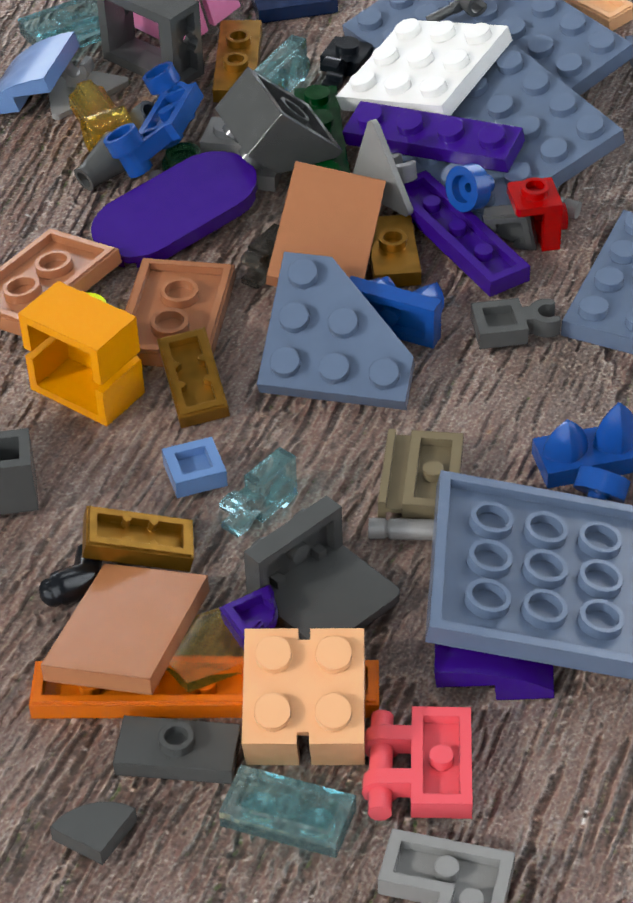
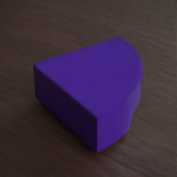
M270 585L219 608L223 623L243 651L244 629L275 628L278 621V607Z

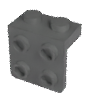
M327 495L309 508L297 512L291 520L269 535L257 539L250 548L244 551L247 594L270 585L273 589L279 612L277 622L285 628H298L300 640H310V628H365L394 607L400 599V590L397 585L343 546L342 506Z

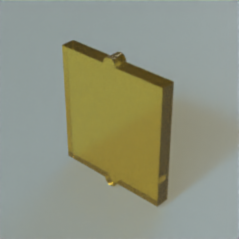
M220 607L195 616L166 669L187 692L243 673L244 651L223 623Z

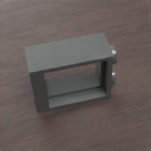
M97 0L104 59L142 77L153 67L171 61L181 77L180 81L190 84L204 74L198 0ZM133 12L158 23L160 48L135 37Z

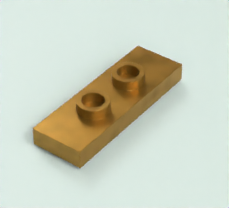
M262 20L221 21L212 88L213 102L219 103L247 67L258 73L262 40Z

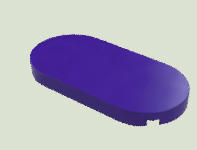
M209 151L191 156L105 205L92 222L91 234L93 241L119 249L122 263L118 267L125 268L124 263H136L137 268H139L143 258L168 259L241 216L252 207L256 199L255 193L258 189L256 170L240 155L232 152Z

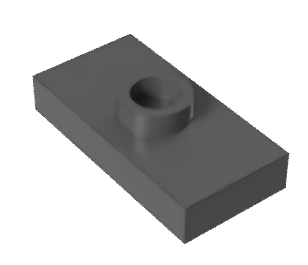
M124 715L113 759L114 773L120 776L233 784L241 741L240 724Z

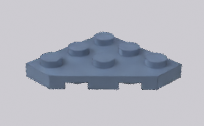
M284 252L257 380L259 393L407 410L415 366L413 355L333 257Z

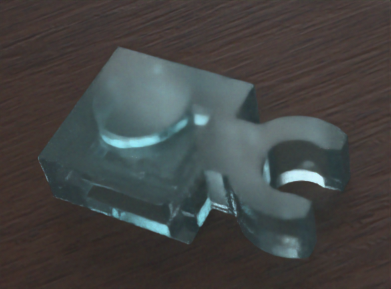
M279 447L245 474V487L239 492L232 491L228 493L219 503V508L230 514L229 517L221 522V528L239 537L248 531L255 519L263 523L277 510L288 506L295 495L298 494L296 456Z

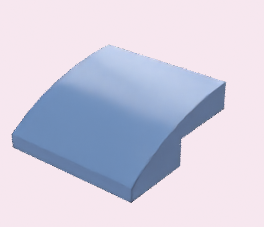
M74 31L41 40L25 49L10 63L0 78V114L20 112L30 95L51 92L80 47Z

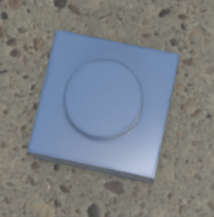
M212 437L162 449L163 465L177 498L228 486L227 471Z

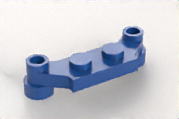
M171 61L153 67L142 77L151 95H157L158 99L139 131L134 123H128L110 132L103 140L112 158L119 159L130 178H136L145 174L153 166L150 158L161 150L173 147L183 139V133L189 122L195 118V112L204 97L196 82L187 84L180 81L181 77Z

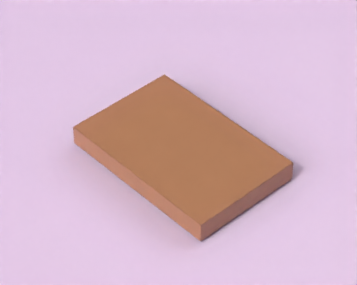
M295 161L267 272L266 285L277 287L284 252L333 257L349 278L350 276L365 279L386 181Z
M48 229L0 266V329L22 336L18 316L21 310L57 281L79 291L86 292L122 263L119 249L55 229Z
M153 258L142 259L125 309L129 314L136 316L140 344V352L137 356L141 359L142 365L164 367L157 339L203 327L206 329L214 356L236 279L235 265Z
M104 563L41 663L43 681L153 695L210 591L208 575Z

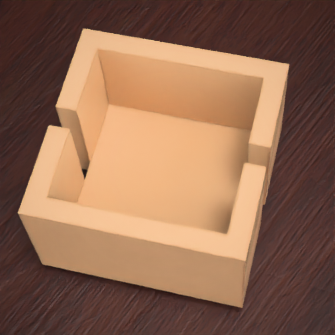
M298 628L244 629L241 744L246 765H300L297 736H309L311 765H365L364 628H310V640H300Z

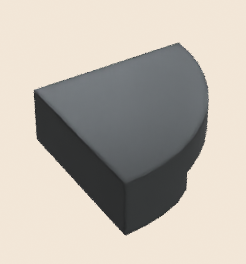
M512 205L484 207V222L495 234L497 233L504 239L513 242V247L518 249H537L538 238L533 216L517 217Z
M95 802L79 806L62 815L50 826L52 840L103 865L137 822L136 808L117 802Z

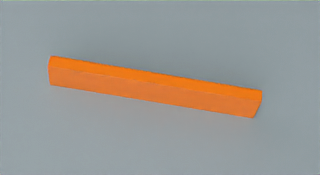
M171 660L153 695L43 681L41 663L43 661H35L29 700L31 719L123 718L124 715L153 718H242L244 660ZM365 660V718H370L374 711L379 710V660Z

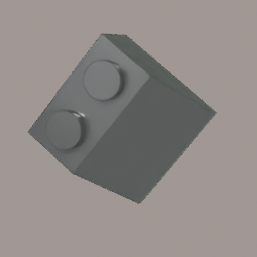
M249 67L245 69L215 107L225 123L222 127L223 131L231 139L239 143L241 146L238 151L240 156L255 168L259 169L264 165L280 174L293 170L295 161L316 164L337 158L343 151L309 104Z

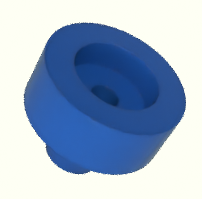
M476 163L453 167L449 171L445 183L449 202L460 212H469L485 207L495 187L493 177Z
M581 465L573 487L587 494V497L625 503L631 481L604 469Z

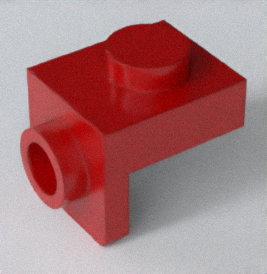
M532 177L522 181L507 183V194L517 217H534L541 251L560 250L561 230H567L568 212L565 203L562 202L552 177Z

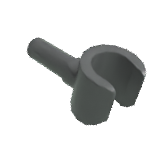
M454 0L449 5L426 16V20L439 22L462 10L472 17H478L486 10L487 4L482 0Z

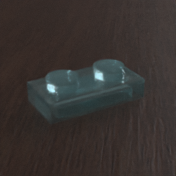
M291 35L254 71L290 92L300 82L305 80L309 72L310 60L307 57L306 39Z
M240 765L219 810L220 826L337 858L356 812V795Z

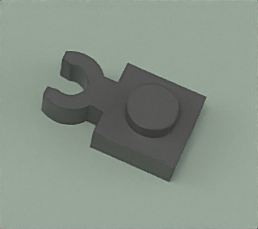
M519 298L471 303L470 319L479 349L528 344L529 334L544 338L560 335L561 318L560 316H555L554 299H540L533 302L530 306L523 307Z

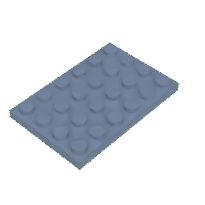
M378 0L342 25L344 35L372 44L374 51L393 32L395 26L403 19L414 18L427 21L426 16L449 5L454 0ZM482 0L487 4V8L478 17H472L462 10L441 20H448L454 23H487L488 25L508 26L513 41L504 51L513 45L518 46L579 95L585 93L633 58V44L563 0Z

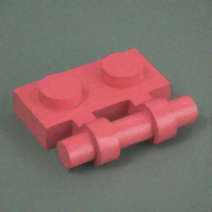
M412 706L411 725H394V716L390 711H374L370 716V727L365 731V754L369 757V770L362 778V795L368 801V816L377 821L387 820L392 816V802L397 798H411V818L472 819L471 707ZM398 754H411V768H393V758Z

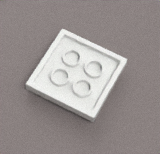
M414 18L403 19L337 94L336 98L340 108L344 111H355L360 101L451 116L513 41L509 27L488 25L487 23H454L448 20L437 22L421 21Z

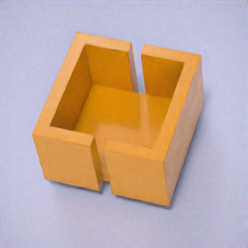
M60 281L54 283L18 313L23 346L30 351L25 355L31 390L105 426H109L145 393L142 361L137 356L140 352L136 316Z

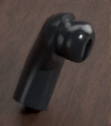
M81 544L77 547L74 565L54 571L49 578L44 579L40 583L39 595L41 600L50 607L80 602L99 573L102 560L82 558Z

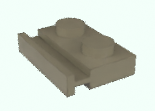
M388 428L378 496V517L386 518V513L391 512L402 513V518L434 519L436 486L440 471L461 473L464 433L412 430L410 436L396 435V429Z

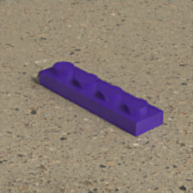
M360 101L342 131L347 145L360 147L367 122L377 119L392 153H401L403 155L460 165L476 163L484 169L506 173L509 172L525 142L522 127Z
M427 170L417 173V179L404 184L413 207V214H411L412 223L489 297L530 281V265L471 211L460 212L456 210L448 200L446 188Z

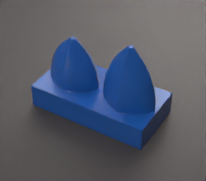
M350 276L351 281L400 340L434 349L441 338V313L444 308L443 291L437 282L425 285L412 292L397 288L389 276L372 280Z
M618 402L604 416L598 427L582 429L578 424L566 419L550 435L532 438V455L547 489L574 484L581 465L604 469L618 475L633 473L632 412L622 403Z

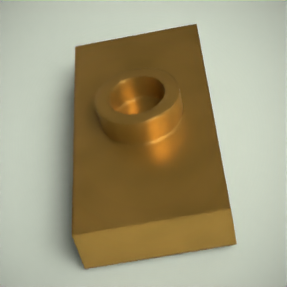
M403 215L378 216L369 256L373 279L389 276L396 287L421 285V266L411 215L406 217Z
M205 327L157 339L181 429L229 417V407Z
M86 506L83 517L82 558L190 572L194 560L193 520Z

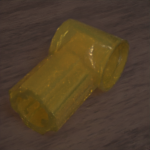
M92 80L77 83L75 90L68 95L70 109L80 123L82 136L89 153L105 132H112L124 124L132 123L125 106L116 107L103 86H97Z

